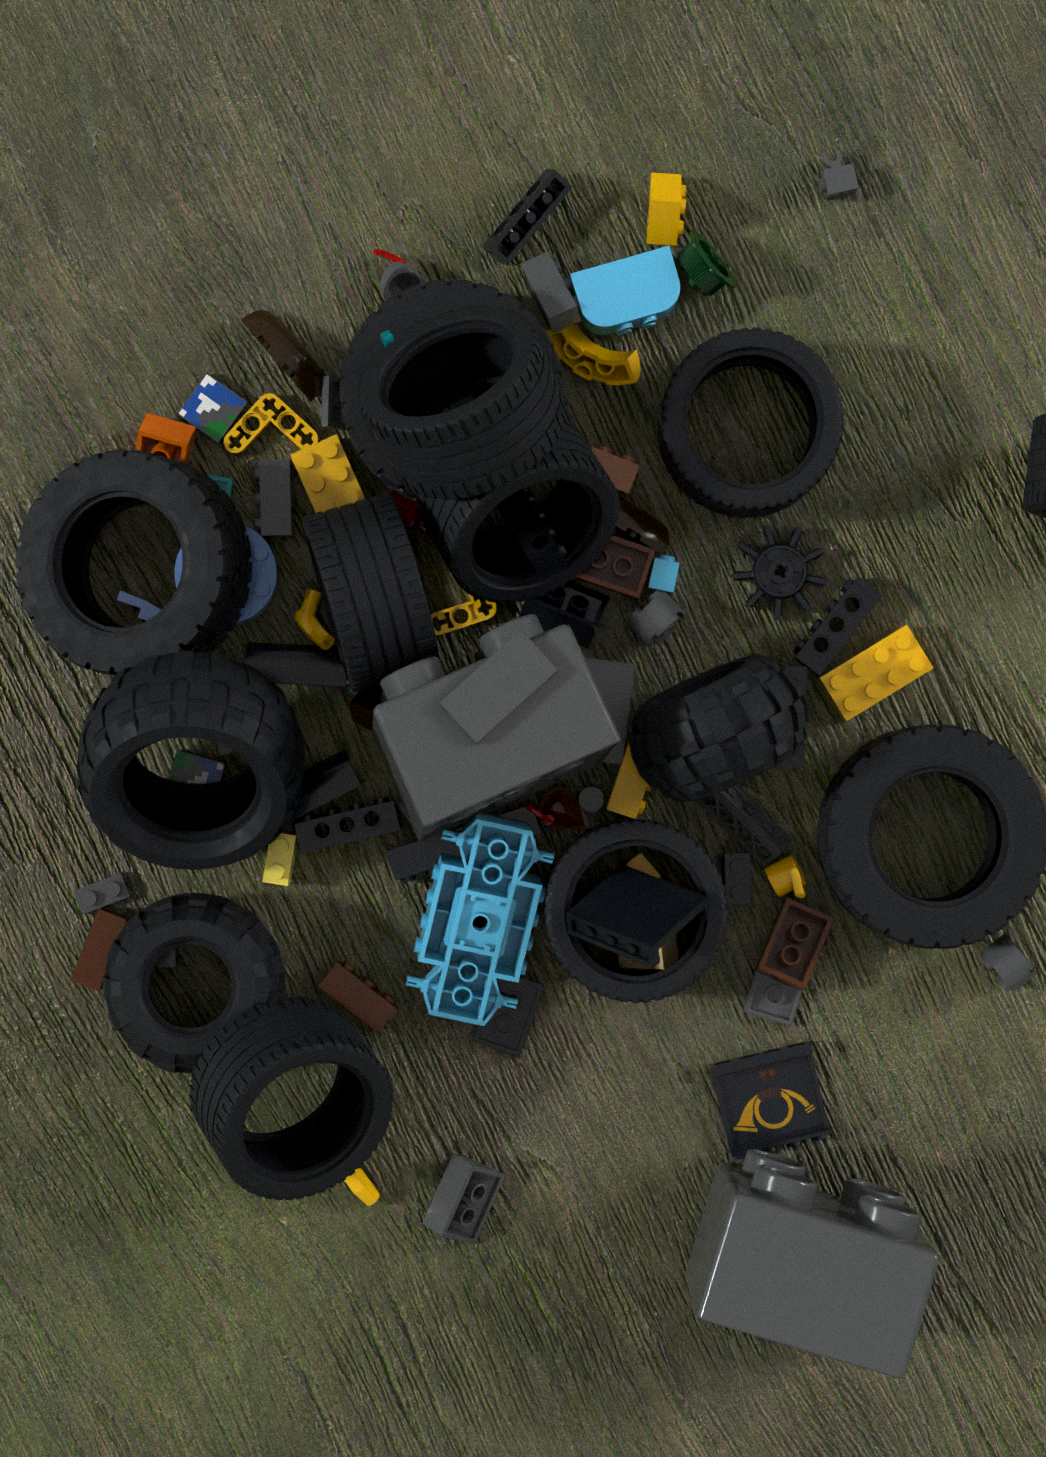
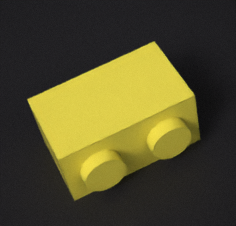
M281 832L278 838L268 845L262 882L283 886L290 885L298 842L296 834Z

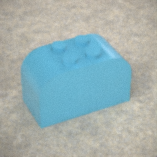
M670 246L570 274L572 294L577 296L580 306L578 312L581 322L588 331L597 335L604 336L617 333V336H623L631 333V329L641 326V329L651 328L656 325V321H660L671 314L680 294V281Z

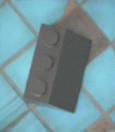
M453 1153L422 1224L440 1236L475 1244L506 1174L472 1158Z

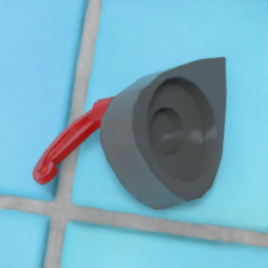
M375 249L373 251L374 255H381L395 262L386 268L380 281V291L386 300L394 295H400L401 291L418 284L420 286L426 285L427 281L416 269L409 266L406 260L385 250Z

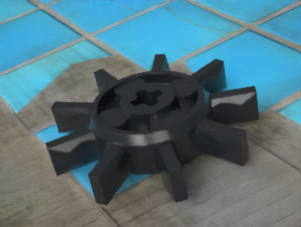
M768 524L763 527V536L767 547L761 552H757L745 543H741L738 546L742 554L753 559L751 571H738L731 575V580L733 581L752 580L757 589L753 595L747 598L744 604L747 609L756 605L758 600L765 596L773 599V620L779 621L783 613V600L792 597L797 602L799 608L805 613L811 609L809 602L801 594V590L806 583L817 587L827 586V579L808 574L807 564L812 560L820 558L825 553L824 549H814L810 553L803 555L796 548L802 533L801 527L797 526L791 532L789 542L783 544L776 543L774 531ZM777 566L780 569L784 568L786 570L783 578L780 575H774Z

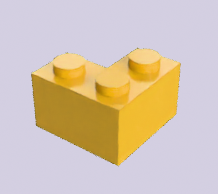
M651 172L646 244L677 246L678 236H683L684 221L680 220V214H685L686 185H681L682 174Z

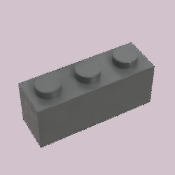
M547 251L520 263L524 277L553 333L581 321L578 312L580 306L577 296H571V285L567 277H561L560 274L563 271L557 258L552 260Z
M290 458L259 459V466H255V481H260V491L255 493L256 507H260V517H256V530L261 532L263 538L294 537L292 461Z

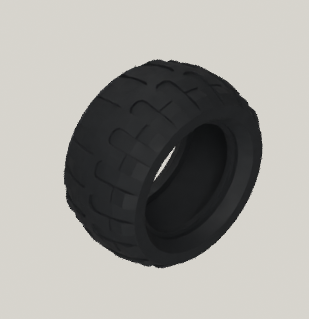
M178 651L140 660V663L118 672L112 678L111 684L100 691L86 716L84 727L80 734L77 753V776L82 798L89 809V816L99 830L105 832L109 840L120 849L144 861L163 867L188 870L217 868L255 855L259 849L271 844L281 834L282 827L292 817L302 791L305 765L304 741L295 712L288 705L285 694L274 682L268 681L258 669L221 654ZM170 738H200L218 742L238 753L248 765L241 772L226 780L214 783L193 784L160 777L143 766L135 755L147 746L161 740Z

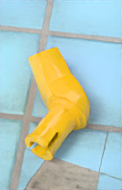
M307 589L300 610L295 611V621L310 640L321 649L328 650L335 643V640L315 615L322 597L321 593Z
M357 1168L356 1172L346 1177L344 1182L347 1183L351 1191L367 1206H371L379 1199L380 1194L361 1168Z

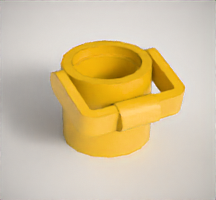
M792 854L765 868L767 877L779 897L792 891L795 892V896L798 898L805 897L807 881L801 866Z

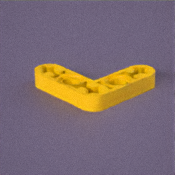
M271 393L261 396L224 438V446L228 452L235 455L242 454L266 427L273 423L301 450L319 442V437L315 430L279 397ZM274 399L276 401L274 406L279 411H281L282 407L286 409L279 414L276 421L273 417L277 415L271 409L264 410L266 408L264 404L266 400L271 402ZM288 415L293 416L296 420L295 426L289 430L283 428L281 424L282 419ZM251 417H256L260 421V426L255 431H250L246 428V421ZM301 424L305 426L300 429L305 435H313L311 438L313 443L311 445L308 443L302 445L303 439L298 434H296L295 438L291 436L298 431ZM242 427L244 432L251 437L247 440L243 436L240 440V448L236 446L230 448L232 445L230 439L232 437L237 439L242 434L238 429Z
M469 594L471 601L431 614L433 622L435 617L439 621L447 619L444 614L450 613V621L454 625V627L448 628V623L443 624L441 631H436L434 628L435 635L441 636L493 618L497 610L496 603L485 601L487 605H492L493 607L489 610V615L485 616L483 612H478V609L481 608L480 599L474 601L473 596ZM459 609L467 611L469 616L468 620L463 624H459L454 620V613Z

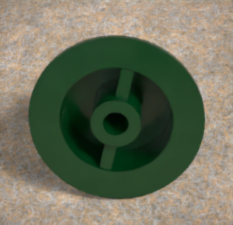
M695 230L690 231L691 242L677 253V257L674 258L679 268L683 271L685 270L689 275L686 278L688 283L695 290L699 288L704 296H712L724 285L734 289L737 286L736 281L720 255L702 235Z

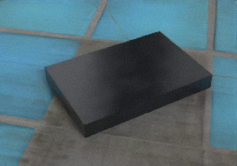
M521 976L518 983L497 978L500 994L511 998H518L516 1009L505 1006L498 1008L485 1026L477 1025L472 1041L520 1058L545 985Z

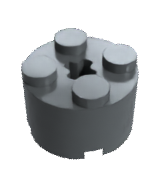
M656 590L648 598L647 601L649 603L643 610L639 607L629 617L631 620L629 628L651 650L654 649V642L659 645L679 626L676 623L679 617L684 620L687 615L666 592L661 593L659 590Z
M1005 932L981 951L983 955L980 958L990 972L994 969L999 974L996 978L1005 991L1012 990L1014 992L1038 972L1034 967L1031 970L1029 969L1032 967L1029 963L1030 961L1012 939L1008 942L1006 941L1009 939V936Z

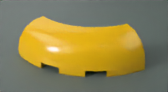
M577 323L555 333L552 332L551 328L546 329L559 360L562 359L573 369L572 372L587 380L593 379L605 382L606 385H626L639 380L641 367L637 350L613 351L603 348L591 341L580 330Z

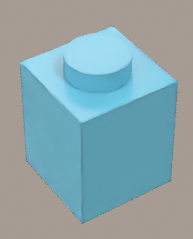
M660 555L659 558H654L648 590H659L667 594L674 593L680 564L674 562L675 557Z

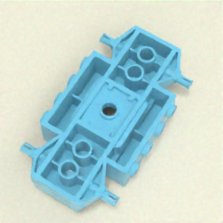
M477 813L464 826L461 832L445 829L442 831L441 840L456 842L462 858L440 853L438 864H434L431 878L434 879L432 889L429 888L427 892L426 904L428 906L426 913H423L421 917L420 928H422L420 937L416 938L414 952L417 953L419 962L435 966L423 979L408 975L406 986L420 988V991L424 994L429 1015L485 1026L501 1006L514 1009L517 1007L518 998H511L500 994L497 978L518 983L520 975H525L527 960H524L526 951H531L533 936H530L532 927H537L540 913L536 912L538 902L543 903L546 888L542 887L540 875L528 873L527 871L534 862L537 863V860L552 864L554 853L537 849L531 826H528V823ZM477 916H483L487 919V924L482 928H477L473 925V920Z

